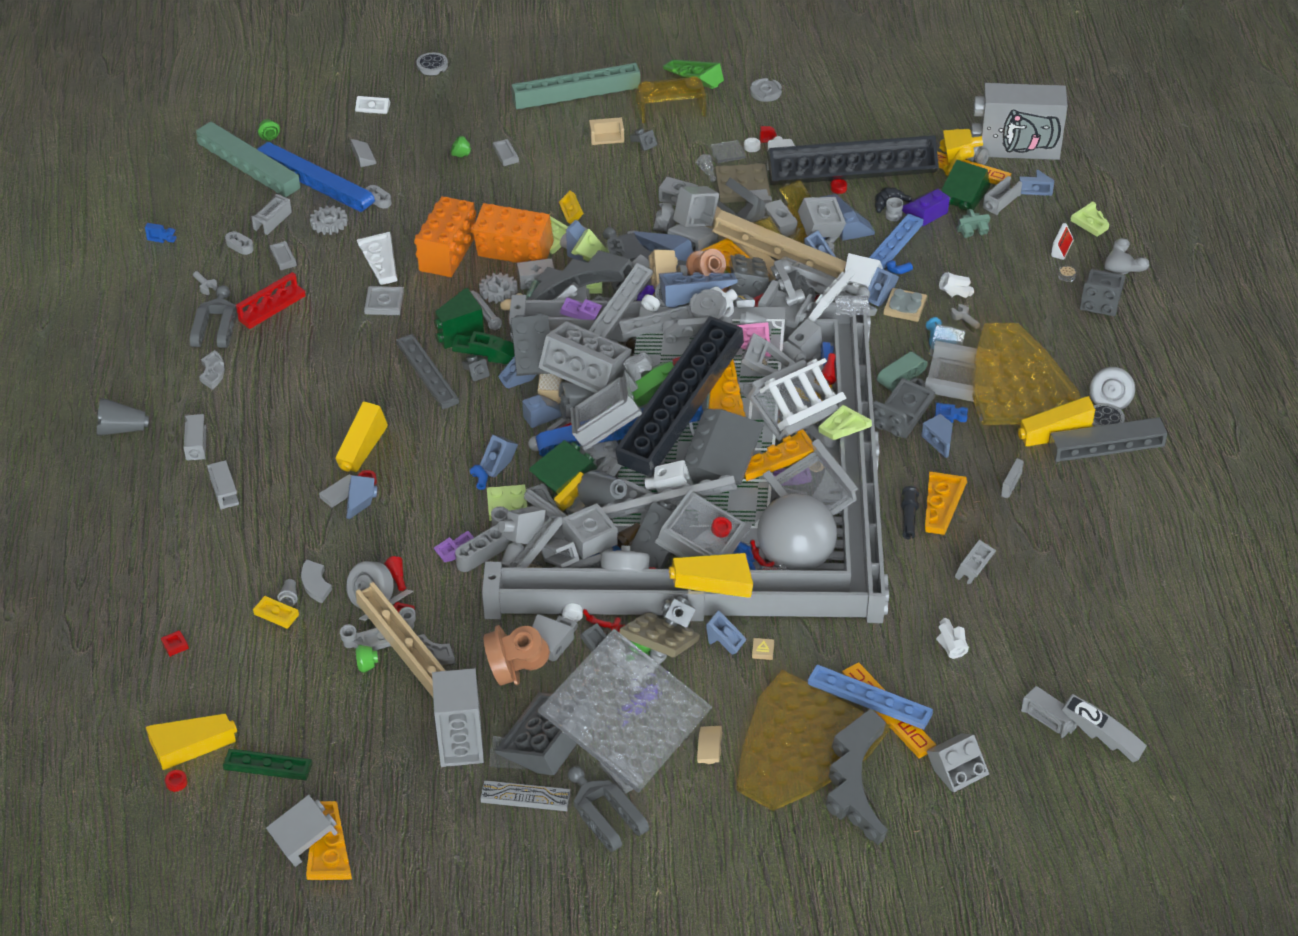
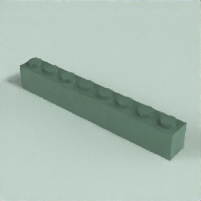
M636 63L511 84L512 100L516 109H525L527 107L571 101L578 98L640 88V70Z
M209 122L196 130L197 142L200 146L205 147L221 159L231 163V165L239 168L276 193L287 197L300 189L298 174L215 123Z

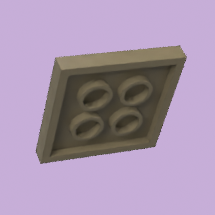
M765 164L715 166L719 199L722 203L746 202V199L725 185L730 177L748 190L767 189L768 196H771Z
M645 613L620 628L618 636L674 658L697 643L700 634L694 632L689 627H680L678 625L675 627L665 620L657 618V615L653 613Z

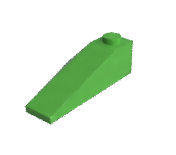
M671 60L663 65V69L700 86L716 88L719 86L718 84L724 81L720 63Z
M671 361L653 366L651 371H644L641 374V379L635 381L638 389L633 391L632 394H634L633 400L638 407L647 404L674 367Z

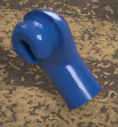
M893 260L886 263V269L890 273L901 275L913 270L911 262L900 266L896 265V262Z
M474 465L470 468V474H473V477H478L476 487L479 490H484L488 474L481 465Z

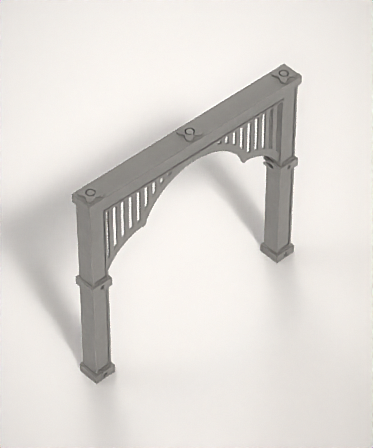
M526 295L511 296L510 325L511 318L516 315L528 317L539 313L548 315L550 330L556 329L566 321L589 330L596 320L577 319L560 314L565 300H526ZM851 297V302H831L814 322L821 327L822 342H830V346L834 347L833 354L836 355L834 364L836 382L832 384V389L835 390L836 395L843 392L846 397L845 400L837 404L838 408L844 405L872 420L871 427L838 438L834 447L825 446L858 487V490L855 491L857 500L836 513L841 514V517H834L836 525H842V528H837V537H843V540H836L835 548H843V552L833 551L827 560H844V563H823L817 568L808 571L784 570L776 565H773L775 570H762V566L754 559L755 570H750L753 581L751 597L746 598L675 587L673 579L669 578V569L616 572L600 568H502V562H485L482 590L485 619H501V613L562 614L563 607L571 603L580 605L589 614L643 615L645 613H653L655 615H662L663 611L661 609L666 599L669 600L671 596L677 598L679 595L689 600L688 605L696 609L690 621H704V616H713L719 610L724 616L867 617V623H883L884 615H888L889 588L888 574H884L877 472L879 442L878 431H875L869 352L871 318L870 305H866V297ZM592 301L602 305V308L598 316L601 314V312L606 307L609 301ZM633 301L620 321L639 317L640 306H643L641 301ZM815 302L812 311L807 313V318L816 308L817 304ZM618 322L607 339L627 342L631 338L636 340V336L623 339ZM785 325L784 342L788 341V337L796 329ZM510 332L511 342L513 343V336ZM821 352L809 360H814L816 358L817 360H821ZM787 388L780 389L782 397L790 395ZM805 401V403L808 405V408L811 407V403ZM825 469L823 479L812 497L820 500L822 503H837L847 495ZM831 491H840V494H830V493H831ZM757 547L759 548V555L765 561L767 557L762 552L761 547Z

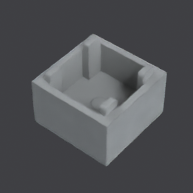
M708 186L680 187L673 220L684 227L712 226L719 193Z
M836 197L804 198L798 210L807 237L817 230L822 237H839L846 224Z
M598 504L563 517V535L569 542H574L577 553L582 559L617 545V527Z

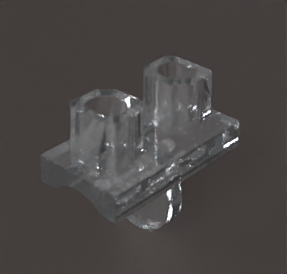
M868 295L835 296L836 315H869Z

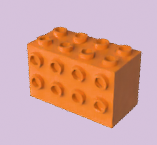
M441 196L438 203H435L432 213H429L427 221L423 223L419 234H416L414 240L417 246L416 258H418L419 271L447 277L453 276L474 240L473 227L476 218L474 202Z
M483 203L473 227L477 254L481 257L515 263L543 260L548 258L554 242L550 214L542 212L538 213Z

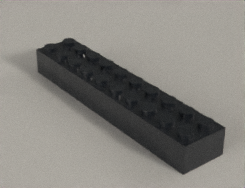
M935 135L769 148L767 152L770 186L833 181L835 179L848 180L935 173L939 169Z
M712 316L707 318L648 402L642 414L636 419L615 449L619 465L649 477L653 476L655 467L660 466L743 345L742 327Z

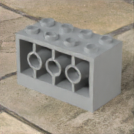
M566 321L546 335L538 368L596 393L619 377H623L624 371H626L623 362L630 357L632 349Z
M476 669L432 672L434 713L441 767L484 763Z

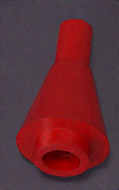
M833 353L828 355L827 363L821 371L828 385L836 382L834 365L836 355Z
M391 556L385 561L384 565L391 572L398 590L404 591L406 585L403 580V559Z

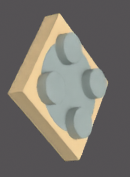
M892 288L884 309V315L919 322L927 295Z

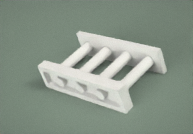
M816 358L808 362L807 367L778 380L772 378L764 383L765 387L759 390L760 393L770 390L781 410L783 421L777 424L780 431L846 399L843 392L837 395L835 392L832 393L819 366L827 362L825 358L820 361ZM813 371L825 394L824 401L818 399L805 373ZM799 377L812 402L811 407L804 406L791 381L792 379ZM785 384L797 407L796 414L789 411L777 386Z

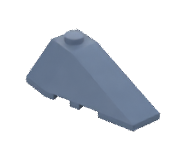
M837 194L822 196L836 197L846 222L840 234L842 241L875 235L870 222Z
M633 232L639 243L650 252L654 250H674L677 260L687 261L689 255L693 252L691 241L682 236Z
M683 272L659 274L662 299L665 306L670 308H677L679 305L690 303L692 296L696 293H701L702 290L714 287L723 289L737 283L734 273H710L709 276L700 274V272H694L691 276H683Z

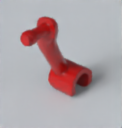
M750 540L753 557L762 566V570H775L773 568L775 563L773 561L766 563L759 555V548H756L755 540Z
M586 609L583 610V614L587 617L586 620L593 625L598 623L600 627L610 628L616 634H619L620 628L625 626V624H619L620 618H615L614 622L611 623L599 620L590 615Z

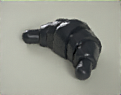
M885 187L875 196L876 212H882L889 198L896 197L902 201L910 202L912 197L897 188Z

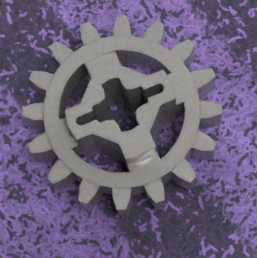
M326 205L324 209L319 207V211L314 210V214L310 215L312 229L316 230L317 233L323 232V235L326 232H329L330 235L334 231L339 233V229L344 230V226H347L348 220L345 210H341V207L335 208V205L331 208Z
M501 272L499 275L492 273L491 277L486 275V279H481V283H479L480 296H483V300L488 299L489 303L495 301V304L500 301L511 299V296L518 292L517 281L514 280V277H509V274L503 276Z

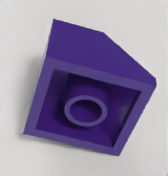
M936 189L903 205L902 212L906 215L911 214L923 219L922 226H925L948 213L950 197L941 190Z

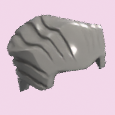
M659 203L662 210L656 213L653 230L668 232V229L674 227L676 223L673 220L675 210L670 203Z
M641 352L638 355L625 359L623 365L628 375L635 382L641 379L643 371L652 370V363L654 362L648 354Z

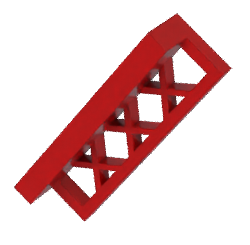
M291 272L236 304L238 320L251 329L304 298L306 293L305 290L297 285L296 274ZM291 280V285L285 288L287 282ZM276 288H278L277 291H276V293H275L274 295L270 296V295L272 294L273 290H275ZM263 297L262 301L256 304L259 298ZM249 305L248 309L243 312L242 308Z

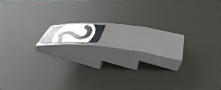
M1074 694L1070 695L1061 709L1090 738L1093 739L1097 736L1112 751L1118 748L1133 763L1139 760L1147 746L1114 718Z

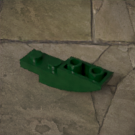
M474 331L472 336L456 334L452 344V352L488 356V362L509 364L514 358L512 342L482 332Z

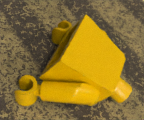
M970 129L943 131L944 139L940 141L939 148L942 152L947 153L948 163H950V165H945L943 168L946 176L949 175L956 159L963 161L974 156V147L983 146L982 136L972 137Z

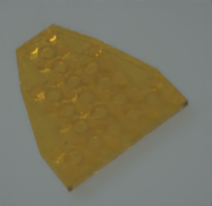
M984 323L975 353L972 398L982 425L1021 424L1023 419L1081 399L1079 390L1046 349L1019 323Z
M782 669L760 695L742 748L737 791L773 811L816 792L831 782L829 777L831 765L841 758L835 754L832 748L835 735L865 712L823 690L810 686L808 682ZM886 723L883 734L868 749L863 761L868 759L890 731L889 724Z

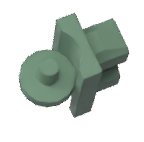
M968 209L967 215H962V219H959V225L956 227L957 232H961L964 238L973 236L974 229H978L980 235L987 234L990 216L989 214L980 215L979 213H974L972 209Z

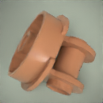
M717 249L694 251L687 259V272L690 276L694 272H700V274L709 276L710 273H724L726 268L725 257ZM729 286L721 290L726 293L729 291Z
M497 625L495 626V631L486 633L483 637L490 668L500 686L511 682L518 685L520 683L519 670L539 669L547 662L550 655L548 644L542 639L540 633L531 626H521L507 636L501 627Z

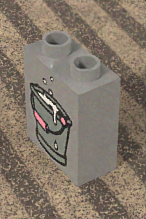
M985 83L984 95L975 96L974 116H980L981 121L980 123H972V137L982 136L983 146L979 147L980 149L989 150V157L1060 160L1068 106L1066 86Z

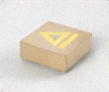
M754 638L752 658L773 660L774 640Z

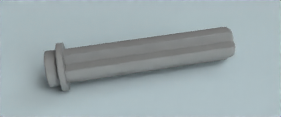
M474 290L470 291L481 306L483 317L488 322V327L492 330H498L502 325L501 319L496 317L477 292Z

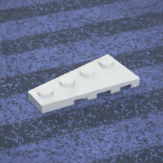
M386 232L358 239L357 243L380 285L397 281L391 233Z
M851 268L846 273L842 272L816 300L817 306L808 319L815 322L844 289L856 272Z

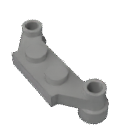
M787 259L775 261L774 266L770 268L773 276L778 280L781 290L785 289L788 295L785 297L788 307L798 303L799 305L803 304L806 298L802 289L794 291L788 273H791V268Z
M708 317L678 319L677 323L674 321L664 322L662 327L665 334V342L674 343L679 336L689 337L696 335ZM730 317L719 318L720 320L733 324L732 319Z
M404 607L400 610L399 614L413 629L416 620L415 610L411 607ZM344 625L340 629V638L346 648H357L359 645L372 647L373 651L391 646L377 628L360 633L356 632V628L353 625Z

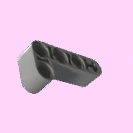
M501 506L495 507L491 511L492 528L456 549L455 555L458 570L462 572L471 571L506 550L507 545L511 544L512 541L506 539L505 533H501L498 527L500 521H507L508 509Z

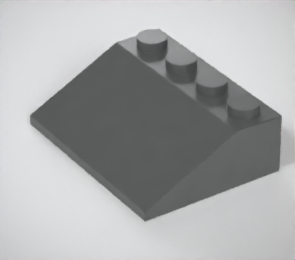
M704 409L684 457L692 481L694 483H699L703 480L713 481L719 479L720 476L730 475L734 476L737 485H741L764 427L763 423L723 409Z
M539 692L496 748L495 752L536 773L555 775L591 726L597 714L588 697Z

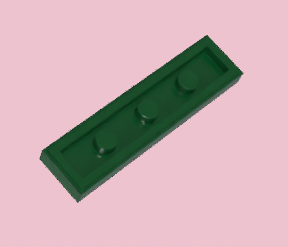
M230 748L223 762V770L307 781L312 767V759Z

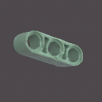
M911 351L881 370L877 376V381L893 392L902 378L910 381L923 373L927 367V361Z

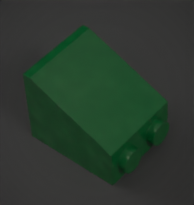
M956 159L941 190L950 197L949 205L957 206L965 211L968 209L974 210L990 188L988 169Z
M468 288L463 289L435 311L436 319H434V325L437 329L435 337L444 349L452 347L456 334L472 336L474 331L484 333L482 308Z
M564 440L532 465L529 471L558 495L579 472L585 474L588 471L596 470L598 467L593 463L595 459L588 453L583 455L579 452L581 448L574 442L569 444Z

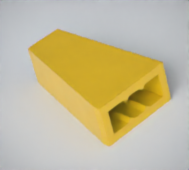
M1088 396L1021 420L1018 436L1023 440L1025 446L1049 443L1050 434L1053 432L1092 427L1095 408Z
M362 402L336 456V461L342 470L357 472L386 430L388 424L380 406Z
M745 553L673 558L672 567H669V578L673 579L675 587L746 598L751 597L753 581Z
M226 714L150 725L146 727V731L162 770H165L236 742L234 733L237 732L234 721H229Z

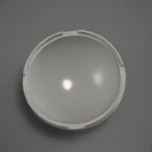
M788 494L779 497L766 507L758 523L757 535L762 552L770 562L773 561L775 563L774 565L784 570L808 571L823 564L832 554L837 540V526L832 513L820 500L806 494Z

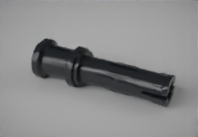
M906 486L902 490V495L904 496L901 504L904 510L902 536L907 540L915 537L916 510L919 508V503L917 502L919 490L914 486Z

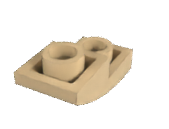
M722 726L700 727L698 763L713 764L720 761Z

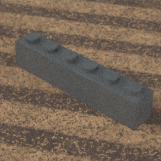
M1160 417L1053 432L1050 434L1049 449L1055 462L1164 447L1167 431Z

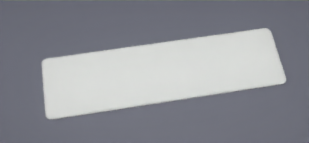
M405 590L390 599L389 602L394 604L413 591ZM365 614V615H363L362 617H360L359 619L365 621V620H367V619H369V618H368V616Z

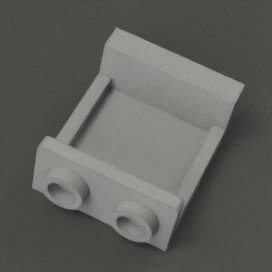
M772 280L761 297L758 307H786L785 325L797 329L806 320L807 313L813 309V295L809 294L803 304L799 305L798 303L788 307L785 299L788 296L787 293L778 290L779 282Z
M309 795L266 827L295 867L303 862L299 855L330 831L334 836L338 834L334 828L337 823L330 814L325 816L323 811L326 809L318 799L313 801Z

